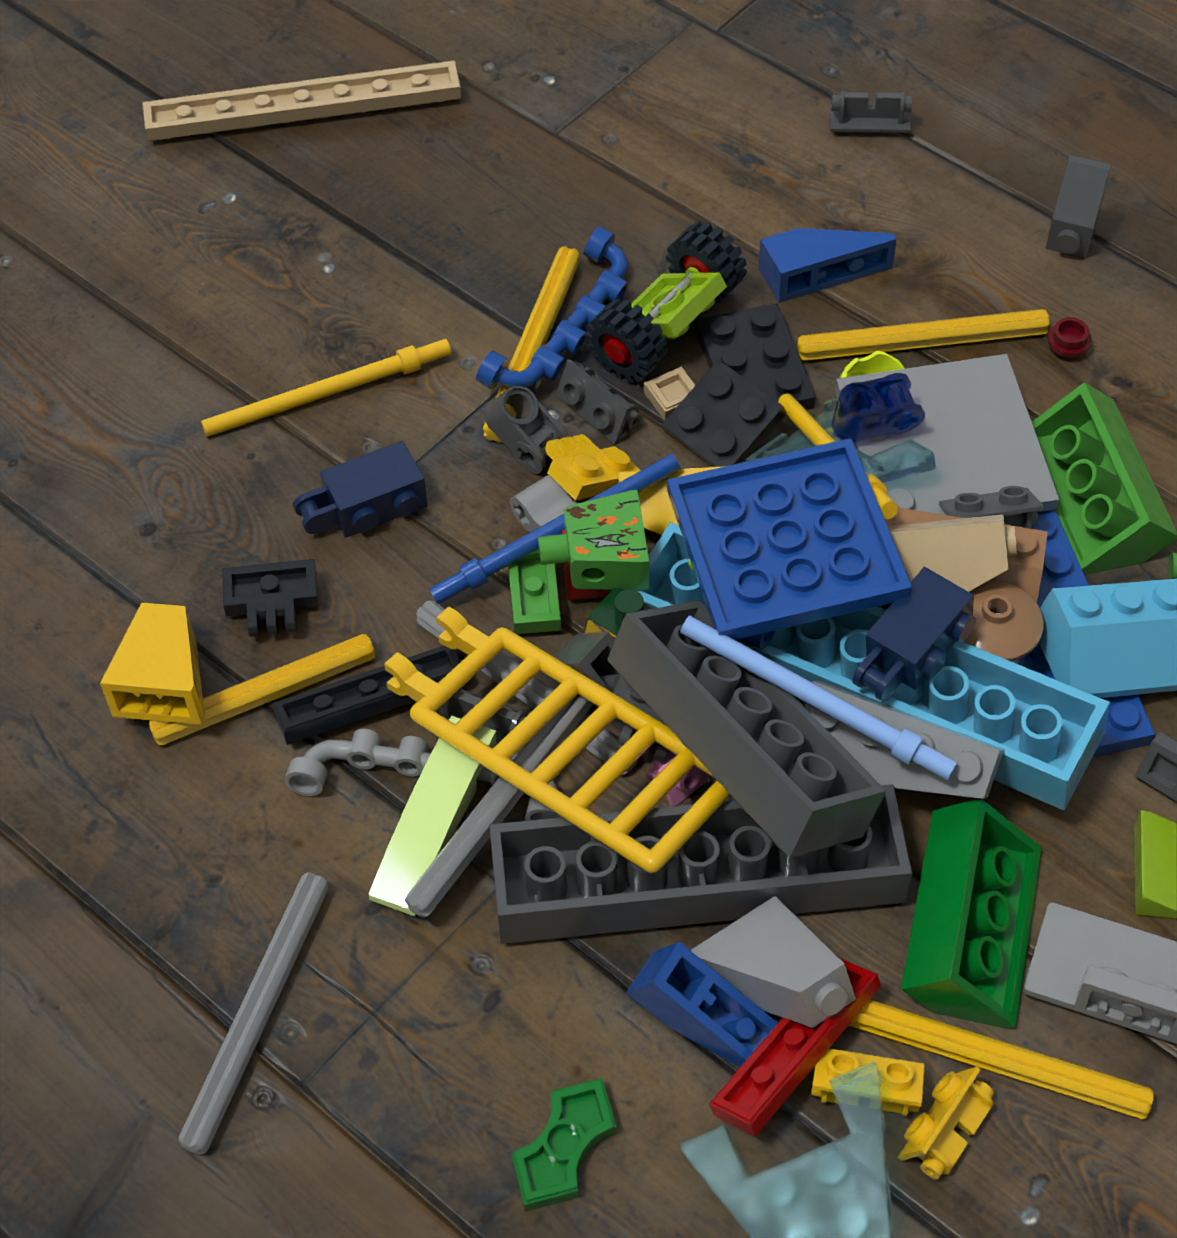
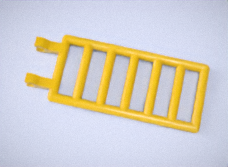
M449 606L436 617L437 624L446 629L438 636L439 643L450 649L456 650L458 648L468 654V656L441 681L436 683L417 671L411 661L398 652L384 663L385 670L393 675L387 682V688L400 696L407 695L416 701L410 709V717L414 722L646 872H658L731 795L719 781H716L671 829L649 849L628 836V834L694 766L712 776L711 772L667 725L511 630L501 627L490 636H487L469 625L459 612ZM503 649L523 660L456 724L435 712ZM540 671L561 683L494 748L473 736L479 728ZM578 694L598 706L531 773L510 760ZM615 718L637 730L570 798L549 785ZM654 742L677 755L611 823L588 810Z

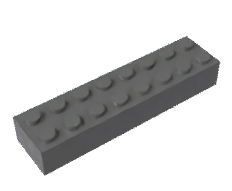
M893 784L881 785L886 790V793L863 837L789 858L777 847L770 836L744 811L743 807L736 800L725 801L656 873L644 871L563 817L489 824L500 942L505 944L738 920L774 896L793 914L906 903L912 871ZM694 804L653 808L628 836L651 849ZM622 811L596 815L611 823Z

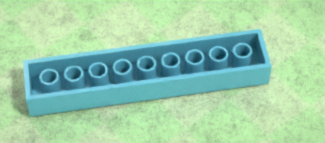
M670 522L648 555L650 590L635 591L642 595L644 603L654 609L693 601H700L706 607L695 572L688 565L689 554L678 525ZM879 607L776 630L771 641L764 649L739 640L746 647L812 683L813 681H822L1005 749L994 781L1062 810H1065L1106 732L1109 701L967 643H958L957 641L947 652L946 661L936 676L933 678L927 676L916 690L901 683L886 701H880L875 698L874 690L866 685L859 688L852 683L857 668L866 658V633L886 611Z

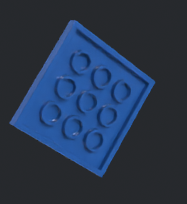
M851 438L667 479V492L710 619L719 635H725L736 640L890 604L895 600L909 597L912 594V585Z

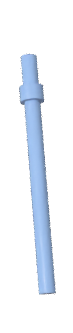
M688 616L680 630L681 634L892 750L891 756L908 765L913 761L945 780H948L957 762L921 743L923 740L921 736L906 728L902 732L736 640L725 635H719L716 629L692 616Z

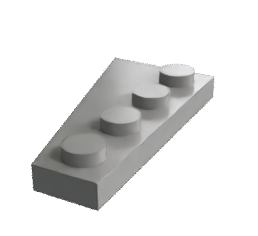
M813 681L815 685L902 732L906 728L923 738L921 743L957 762L949 779L945 780L913 761L909 765L890 755L892 750L806 703L805 709L880 785L893 784L894 788L981 799L989 796L1005 749L822 681Z

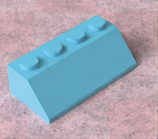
M1177 579L1051 589L1040 607L1044 627L1039 644L1057 681L1099 698L1177 691Z

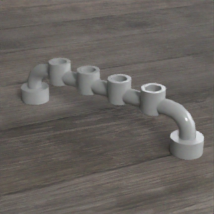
M358 729L354 732L352 741L327 740L313 746L305 753L304 757L292 759L289 763L284 782L291 791L299 795L316 796L322 792L327 777V769L322 763L330 759L347 760L352 766L364 770L371 769L375 765L394 767L402 775L416 777L421 775L431 754L428 753L429 744L420 737L406 736L402 738L399 749L381 746L382 738L377 732L370 729ZM516 753L510 760H513L518 753ZM483 766L477 780L490 782L493 786L499 776ZM552 780L549 783V785L558 790L557 786ZM532 797L530 798L525 816L526 821L561 817Z

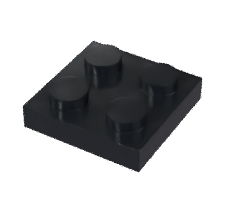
M718 359L661 426L666 433L711 467H723L745 462L787 413L784 406Z

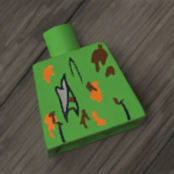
M630 490L567 506L564 509L565 534L538 537L541 565L569 562L572 586L577 589L613 590L621 588L623 590H650L649 556L638 490Z

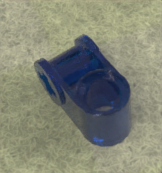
M893 373L883 378L846 385L839 395L832 420V429L842 440L851 438L853 442H860L865 439L888 434H902L919 426L925 419V411L913 399L910 392L911 381L909 377L903 373Z

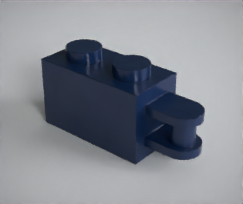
M404 441L321 471L322 487L300 495L293 502L296 514L304 518L302 526L307 533L316 534L338 525L345 538L360 532L370 531L376 526L398 517L409 516L417 510L428 506L425 478Z
M925 566L910 582L912 585L911 596L895 600L866 633V658L857 668L852 683L859 688L866 685L874 690L875 698L882 702L886 701L901 683L916 690L927 676L930 678L936 676L943 667L950 648L956 641L963 643L971 634L976 623V618L973 617L974 595Z

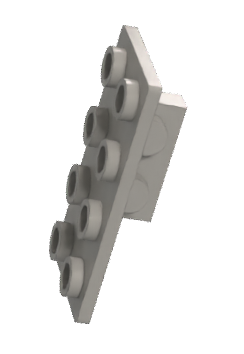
M1049 903L1024 984V994L1177 1044V941L1060 904Z

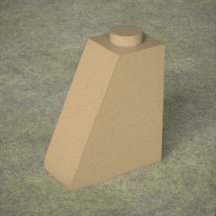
M1003 514L887 526L910 582L925 566L969 592L1009 569L1007 556L1017 555L1015 527H1004Z

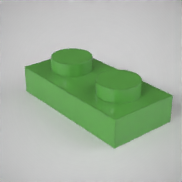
M539 549L508 566L514 633L516 634L561 630L555 564L541 565Z

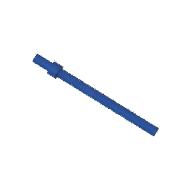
M672 453L587 501L630 490H638V493L681 470V467ZM564 514L479 561L475 557L459 566L460 572L429 588L436 602L440 604L469 587L475 590L488 583L487 577L539 549L538 537L562 534V530L565 529Z

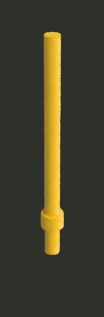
M447 339L416 349L411 345L396 350L395 356L201 420V424L206 437L399 372L406 375L421 370V365L452 355L451 348Z
M784 394L778 399V403L784 406L787 413L786 416L815 446L836 442L792 395ZM866 473L884 519H892L898 512L897 504L887 495V488L879 478L873 474Z

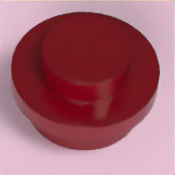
M1066 317L1060 319L1050 329L1047 341L1051 350L1056 354L1075 358L1084 355L1089 350L1092 337L1085 322L1078 318Z

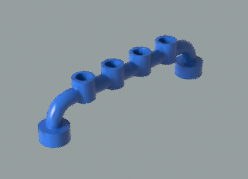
M599 226L590 236L584 249V255L597 263H601L606 258L611 262L612 267L609 271L605 270L600 275L593 290L579 300L574 312L567 321H561L551 340L546 346L542 345L536 351L530 365L523 371L507 369L509 359L492 350L485 357L477 371V382L492 390L498 384L508 388L513 386L530 387L539 381L542 376L552 381L557 378L566 358L561 356V353L566 350L575 355L585 341L586 332L582 328L606 307L603 305L606 299L611 302L615 299L621 300L628 287V282L623 280L628 271V259L622 249L613 243L615 239L614 233Z

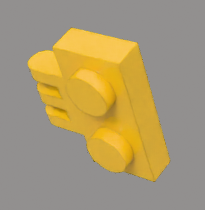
M583 434L561 438L560 440H550L545 446L547 455L553 460L547 474L575 501L594 497L618 484L619 472L641 471L630 461L629 456L624 451L615 446L599 449Z

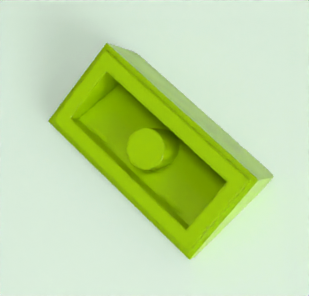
M1140 810L1134 824L1135 915L1177 919V823L1150 811Z

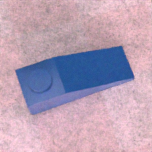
M797 228L760 240L759 270L780 303L892 269L897 239L893 233Z
M680 941L652 952L626 992L664 1025L738 1067L743 1065L778 1024Z

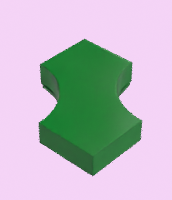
M602 1078L552 1090V1110L545 1129L531 1144L511 1154L525 1212L578 1198L577 1174L583 1158L598 1142L616 1134V1124Z

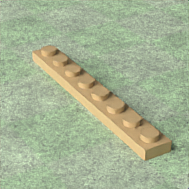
M454 60L143 102V112L147 139L152 141L461 99V89Z

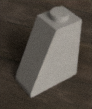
M776 896L690 950L763 1011L811 1028L831 1015L838 1013L843 1007L856 999L845 964Z

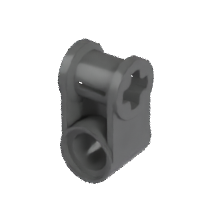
M513 386L490 401L485 408L484 416L489 429L513 453L517 462L531 473L538 474L546 467V460L550 458L545 450L548 441L569 437L563 425L551 416L537 400L534 393L526 387ZM506 404H509L514 409L516 418L509 414Z

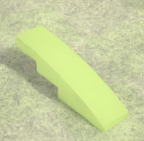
M452 715L449 719L454 724L460 720V718ZM482 726L473 734L474 737L494 748L496 744L495 730ZM441 738L438 739L408 799L369 892V900L412 916H416V913L408 909V905L404 901L405 896L456 833L457 826L477 791V777L483 768L481 764Z

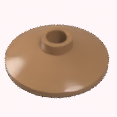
M990 580L969 591L974 595L973 617L976 618V623L964 643L1011 662L1025 657L1035 649L1042 636L1044 621L1038 604L1028 593L1012 584ZM991 611H996L1002 614H995Z

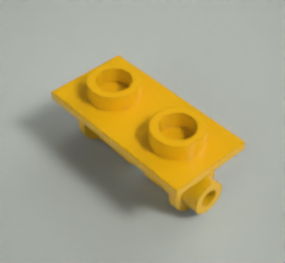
M828 1049L815 1065L811 1096L821 1097V1103L833 1102L852 1106H859L860 1097L870 1099V1109L901 1113V1116H907L908 1111L918 1113L919 1107L922 1105L924 1063Z
M978 1066L958 1073L951 1071L938 1082L932 1092V1096L936 1100L928 1112L919 1115L906 1130L904 1138L908 1142L897 1157L898 1159L903 1161L919 1157L923 1161L920 1166L921 1170L933 1179H939L942 1174L950 1173L968 1144L965 1139L953 1130L954 1127L957 1125L967 1135H974L993 1106L991 1099L994 1095L993 1089L982 1081L973 1082L981 1071Z

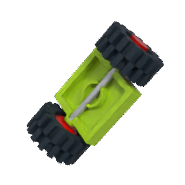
M695 222L693 225L691 224L667 249L666 262L672 263L668 267L671 274H661L632 303L628 300L621 302L620 299H615L587 324L585 339L591 341L588 347L590 351L597 352L594 358L598 363L603 361L606 364L604 368L609 373L613 370L616 371L617 378L623 380L626 377L629 383H633L635 380L637 383L642 381L665 358L664 356L668 351V348L664 347L667 344L666 338L675 339L682 336L688 331L689 324L700 313L711 308L715 301L716 303L721 302L744 280L747 270L744 269L747 265L746 259L739 257L743 252L739 246L735 248L732 246L731 243L734 239L730 235L726 238L722 236L723 229L718 226L712 230V223L705 222L702 225L701 222Z

